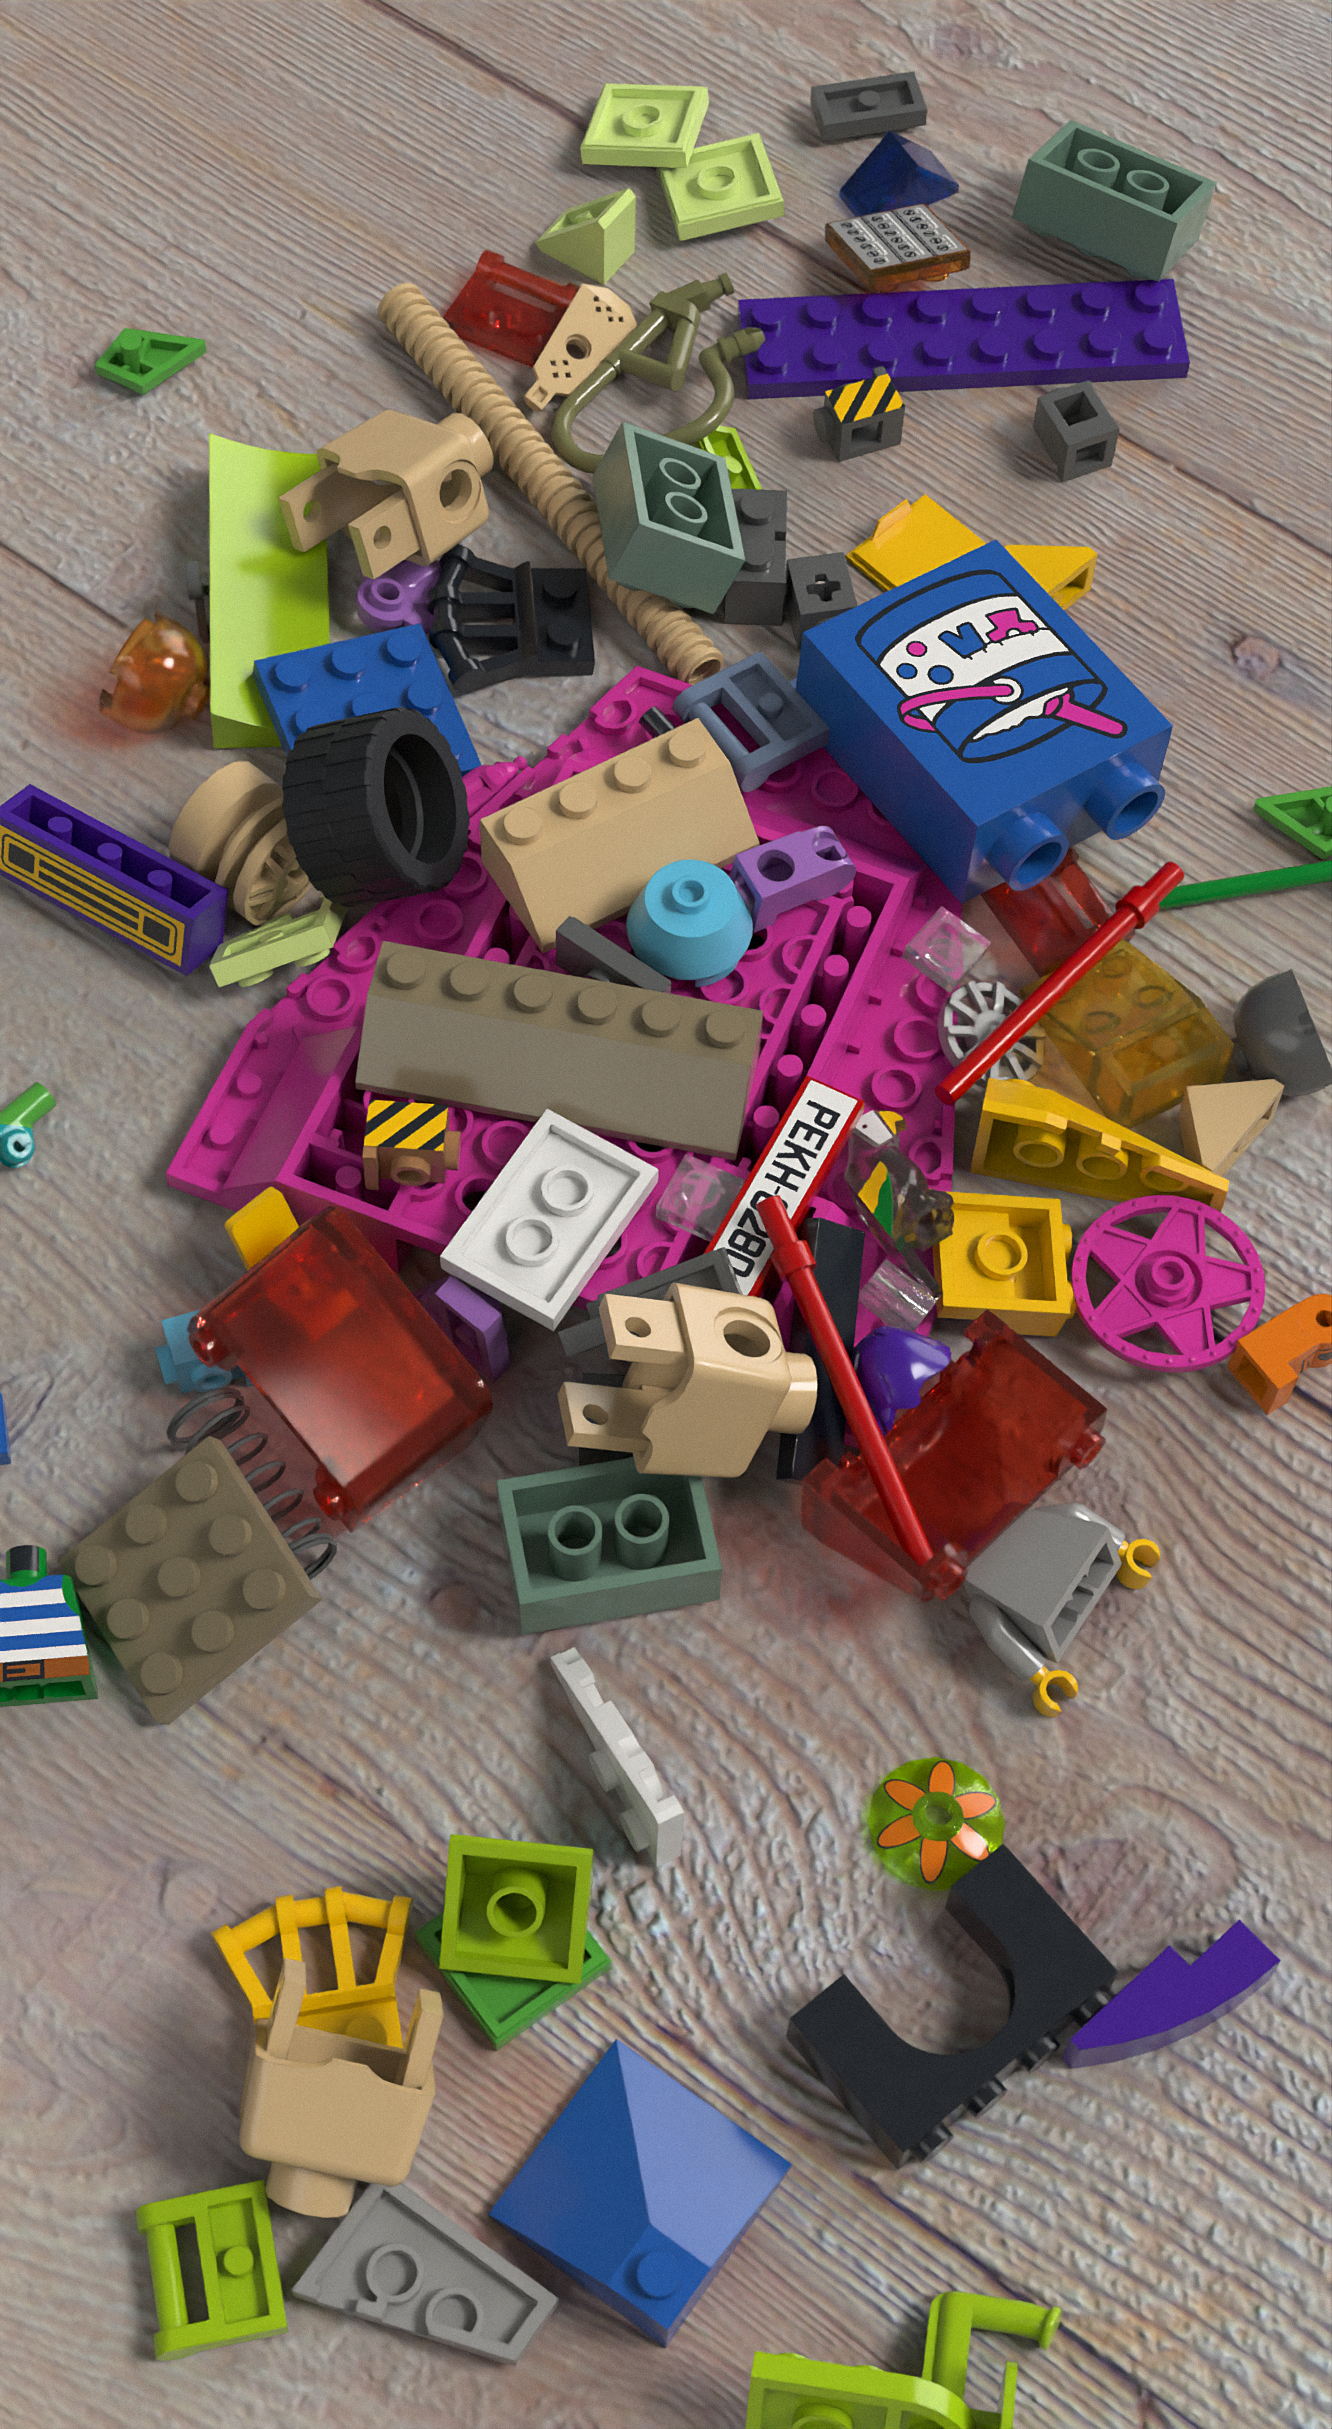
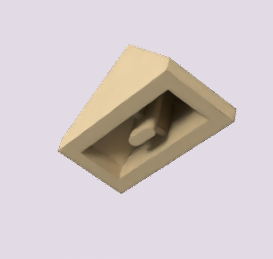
M1275 1079L1187 1086L1178 1114L1185 1158L1224 1177L1274 1118L1284 1085Z

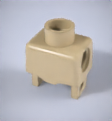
M284 1958L269 2019H258L255 2022L240 2101L239 2143L241 2149L247 2155L272 2162L265 2192L275 2203L291 2211L323 2218L340 2217L348 2214L351 2208L358 2180L393 2187L404 2182L410 2172L436 2094L432 2057L443 2019L441 1996L438 1992L419 1988L403 2048L299 2026L296 2023L306 1988V1963Z

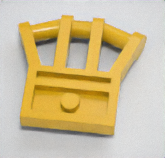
M342 1886L324 1888L325 1896L294 1901L293 1894L275 1897V1904L230 1929L227 1924H224L211 1932V1936L220 1954L252 2008L255 2025L258 2019H269L273 2001L268 1997L244 1954L280 1933L283 1957L303 1962L298 1929L329 1924L338 1989L307 1995L306 1987L296 2025L403 2048L395 1984L411 1920L413 1898L395 1895L393 1901L343 1892ZM347 1921L387 1929L375 1982L372 1984L356 1986Z

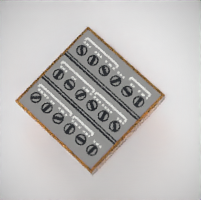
M925 203L825 223V242L869 290L875 292H891L896 290L899 284L917 280L939 282L947 279L951 273L970 269L971 251Z

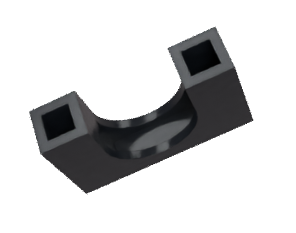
M1004 1843L951 1886L945 1905L947 1911L994 1963L1005 1982L1009 1998L1008 2021L991 2041L978 2049L954 2055H941L918 2049L904 2041L889 2027L845 1974L789 2019L786 2039L897 2170L913 2157L921 2165L932 2159L954 2137L948 2129L953 2123L968 2111L975 2119L985 2114L1008 2091L1002 2084L1006 2078L1021 2066L1029 2074L1034 2072L1061 2046L1055 2039L1058 2034L1074 2021L1082 2028L1112 2000L1107 1993L1111 1989L1118 1970Z

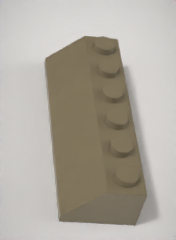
M382 941L367 994L355 1085L356 1089L448 1105L450 1107L535 1123L538 1122L546 1109H549L593 1134L736 1160L760 1052L763 1011Z

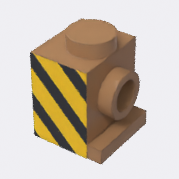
M369 1100L362 1156L366 1189L379 1190L380 1179H392L406 1186H421L428 1182L445 1183L447 1170L458 1171L461 1153V1132L450 1131L448 1105Z

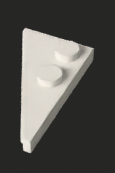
M573 1647L565 1652L551 1656L550 1663L596 1750L589 1754L593 1771L605 1792L616 1789L626 1811L619 1814V1817L632 1847L636 1852L646 1848L655 1867L681 1856L684 1811L678 1800L672 1795L657 1802L663 1799V1791L654 1764L640 1747L634 1734L612 1701L603 1702L594 1685V1675L584 1659L578 1654L576 1648Z

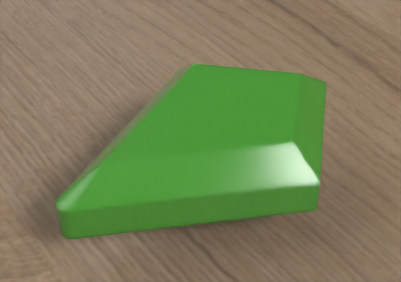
M124 328L95 364L96 374L144 395L207 352L206 342L198 338Z
M1332 786L1263 797L1255 800L1253 807L1255 813L1324 860L1332 856Z

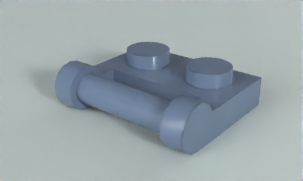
M762 651L685 689L677 696L672 706L673 711L685 724L699 718L729 760L738 786L744 792L755 790L766 781L770 774L827 745L829 741L830 728ZM722 703L761 748L749 753L713 712L711 707Z

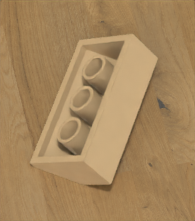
M699 718L480 819L482 863L543 954L556 948V930L569 916L577 918L592 929H596L627 914L637 895L651 877L662 867L680 860H701L711 863L718 868H723L734 862L736 854L759 846L758 837L731 764Z

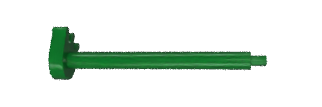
M1332 860L1176 886L1159 903L1160 910L1331 882Z

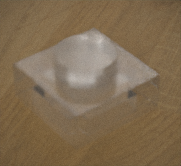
M941 906L907 944L902 958L951 994L984 957L991 942Z
M685 1154L656 1205V1218L711 1242L744 1185L745 1180Z

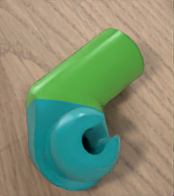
M38 1082L31 1085L0 1111V1162L7 1167L20 1168L28 1164L35 1151L33 1125L56 1106L53 1096Z

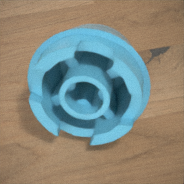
M680 860L662 867L651 877L629 909L626 929L629 942L638 960L661 975L677 980H695V987H703L722 980L736 968L738 961L742 958L750 944L753 922L746 902L730 877L723 870L701 860Z

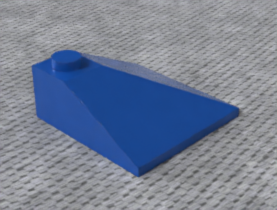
M615 2039L488 2213V2217L666 2348L789 2172L792 2164L621 2041Z

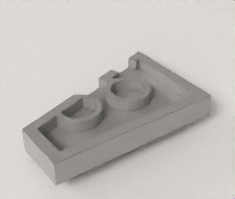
M370 2183L291 2290L295 2298L515 2367L559 2305L558 2297L403 2184L386 2187Z

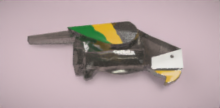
M872 1110L861 1116L848 1139V1166L844 1174L845 1182L862 1222L903 1270L905 1267L927 1292L936 1299L942 1295L940 1286L912 1249L920 1248L924 1252L953 1235L954 1212L951 1209L954 1204L953 1198L944 1191H935L934 1188L929 1190L922 1170L899 1149L901 1143L899 1132L907 1130L905 1119L894 1111Z

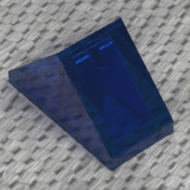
M889 130L840 188L839 197L852 214L858 218L921 204L929 206L958 193L959 184L931 150Z

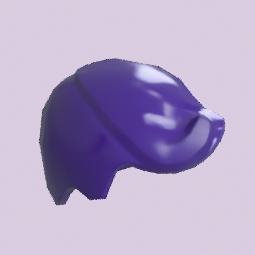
M881 1326L868 1333L853 1349L850 1359L883 1436L892 1430L896 1410L917 1407L922 1401L919 1390L923 1383L942 1372L949 1365L952 1352H950L948 1346L938 1340L913 1331L893 1326Z

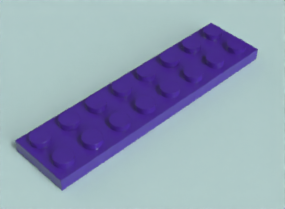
M1161 279L1159 282L1155 280L738 300L737 316L739 331L747 327L760 328L765 336V341L758 351L742 357L748 400L825 396V391L838 388L844 384L856 383L872 378L873 369L884 366L897 392L1071 384L1087 380L1091 383L1187 378L1190 365L1174 279Z

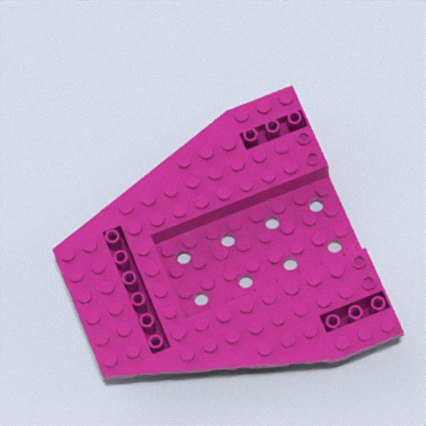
M640 666L633 668L589 709V717L568 736L563 733L547 748V755L535 767L527 766L469 819L467 836L469 839L467 850L463 855L464 861L459 872L454 875L453 881L447 887L440 888L439 891L379 902L334 943L332 953L309 975L303 972L286 987L287 995L271 1010L265 1007L248 1022L165 1173L168 1186L235 1212L242 1209L268 1187H274L283 1194L304 1238L398 1274L414 1245L441 1255L472 1213L464 1205L465 1199L474 1192L488 1191L536 1123L448 1106L450 1131L461 1132V1153L458 1171L447 1170L445 1183L428 1182L421 1186H406L392 1179H380L379 1190L366 1189L362 1156L369 1100L434 1104L356 1089L355 1081L367 994L382 941L571 975L556 965V948L544 954L541 952L483 865L480 819L652 740L653 738L639 724V719L654 706L676 728L684 725L685 723L673 711L672 706L677 696L692 685ZM722 703L711 707L713 712L749 753L761 748ZM821 747L770 774L766 781L755 790L744 792L740 788L758 837L759 846L797 831L803 832L819 826H829L856 867V874L853 880L835 895L823 900H811L780 913L776 916L774 925L752 933L761 937L765 943L757 949L746 950L738 961L736 968L722 980L707 986L695 987V980H677L663 975L671 981V994L763 1011L760 1052L736 1160L668 1147L658 1152H647L640 1149L634 1141L595 1134L659 1169L658 1183L616 1241L620 1246L618 1252L611 1257L604 1258L572 1304L575 1307L588 1311L586 1304L597 1300V1295L703 1255L807 1075L865 1101L862 1115L873 1110L880 1121L885 1124L886 1122L879 1114V1111L895 1112L903 1118V1120L896 1122L907 1128L898 1132L900 1148L893 1138L889 1139L898 1153L884 1161L856 1142L865 1134L855 1127L804 1219L821 1217L865 1232L854 1348L868 1333L881 1326L899 1327L927 1337L930 1336L937 1319L930 1201L935 1191L951 1192L955 1130V1103L952 1106L942 1103L934 1092V1088L954 1069L942 1049L937 1023L943 1003L952 993L960 988L962 904L825 748ZM733 863L720 868L729 877ZM628 913L593 929L637 958L627 936L626 922ZM953 1011L952 1025H958V1013ZM880 1161L885 1165L890 1176L893 1212L899 1209L907 1224L908 1249L904 1270L873 1235L872 1231L878 1226L879 1221L858 1196V1193L863 1189L867 1180L870 1179L872 1172ZM803 1220L796 1231L799 1241L801 1240ZM774 1270L759 1298L769 1301L774 1308L785 1352H789L795 1297L788 1281L781 1282L776 1270ZM846 1419L844 1444L859 1449Z

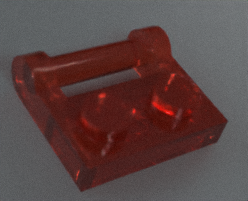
M486 249L477 262L475 272L443 318L460 339L533 368L581 286L571 282L563 286L504 262L503 255ZM498 283L553 305L556 308L551 313L496 291L493 288Z
M1073 846L1068 848L1062 862L1049 876L1058 877L1094 925L1089 929L1084 927L1049 877L1026 890H1013L1006 882H1003L980 894L1042 981L1046 980L1114 914V911L1078 864L1079 854ZM1132 929L1109 953L1115 952L1128 944L1135 935V929Z

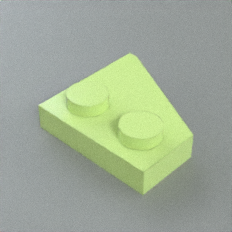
M321 895L319 896L322 901L320 910L292 919L290 913L286 912L265 922L254 930L243 933L219 945L209 964L218 987L238 981L240 987L251 986L270 977L274 972L273 968L294 961L297 967H303L322 960L329 955V949L334 946L347 911L346 907L339 903L334 904Z

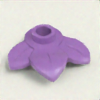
M404 559L376 579L364 576L360 567L363 582L357 590L355 604L362 623L378 632L397 629L400 625L410 626L421 623L425 634H429V626L434 621V616L428 612L426 595L431 588L435 587L442 568L440 567L439 560L434 561L427 567H423Z

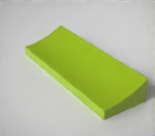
M209 433L210 714L214 748L282 747L252 672L255 660L330 644L327 538L306 552L294 549L278 500L280 496L321 471L317 454L264 449ZM310 501L304 507V517L310 510Z

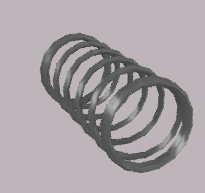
M218 1388L206 1392L191 1400L176 1413L167 1428V1438L170 1440L171 1445L178 1448H187L186 1455L208 1436L220 1440L237 1430L249 1417L250 1407L245 1405L244 1397L241 1396L240 1391L234 1388ZM225 1398L236 1399L233 1407L218 1413L194 1435L183 1438L175 1436L181 1425L198 1410ZM242 1410H244L245 1413L243 1414V1416L236 1423H234L240 1417ZM258 1432L247 1435L227 1448L228 1452L232 1453L241 1445L251 1440L262 1438L261 1443L254 1450L235 1461L238 1467L251 1460L263 1450L268 1441V1434ZM278 1460L268 1462L246 1475L245 1478L248 1482L263 1471L280 1466L275 1475L253 1489L254 1493L257 1494L276 1482L284 1473L286 1462ZM294 1488L284 1491L263 1504V1507L267 1510L278 1501L298 1494L297 1498L290 1505L270 1517L272 1521H277L296 1508L303 1499L304 1490ZM318 1517L303 1519L281 1533L285 1539L301 1527L316 1522L315 1526L308 1533L288 1545L293 1554L297 1555L313 1546L328 1544L322 1555L304 1569L310 1580L321 1573L332 1562L338 1549L337 1541H334L332 1535L317 1533L322 1525V1518Z

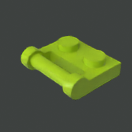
M264 2179L152 2202L135 2209L138 2234L146 2235L159 2332L153 2335L156 2360L170 2361L195 2355L200 2351L289 2333ZM195 2223L209 2320L189 2324L175 2230L181 2226Z

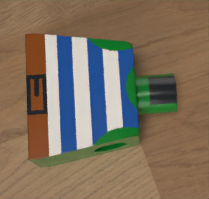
M22 1545L10 1548L6 1551V1579H0V1707L98 1699V1689L80 1604L71 1576L64 1574L47 1576V1552L42 1547Z

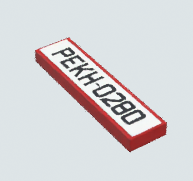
M806 1075L704 1252L706 1254L725 1247L743 1295L760 1297L775 1270L770 1258L774 1248L757 1211L756 1204L766 1198L780 1195L796 1232L864 1112L865 1101Z

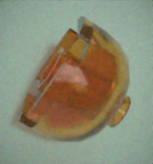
M160 611L154 612L155 623L147 618L143 619L126 640L109 673L118 677L114 692L111 694L102 689L99 698V712L104 717L139 734L157 735L177 727L186 716L195 720L203 711L210 697V688L204 685L208 671L205 651L193 633Z

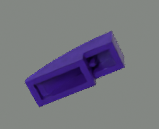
M1240 1919L1191 1965L1169 1945L1069 2040L1061 2059L1071 2069L1113 2063L1158 2050L1197 2033L1236 2009L1266 1984L1281 1960Z

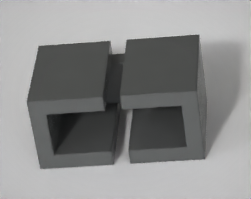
M731 488L745 562L725 594L724 624L782 626L786 574L787 491Z

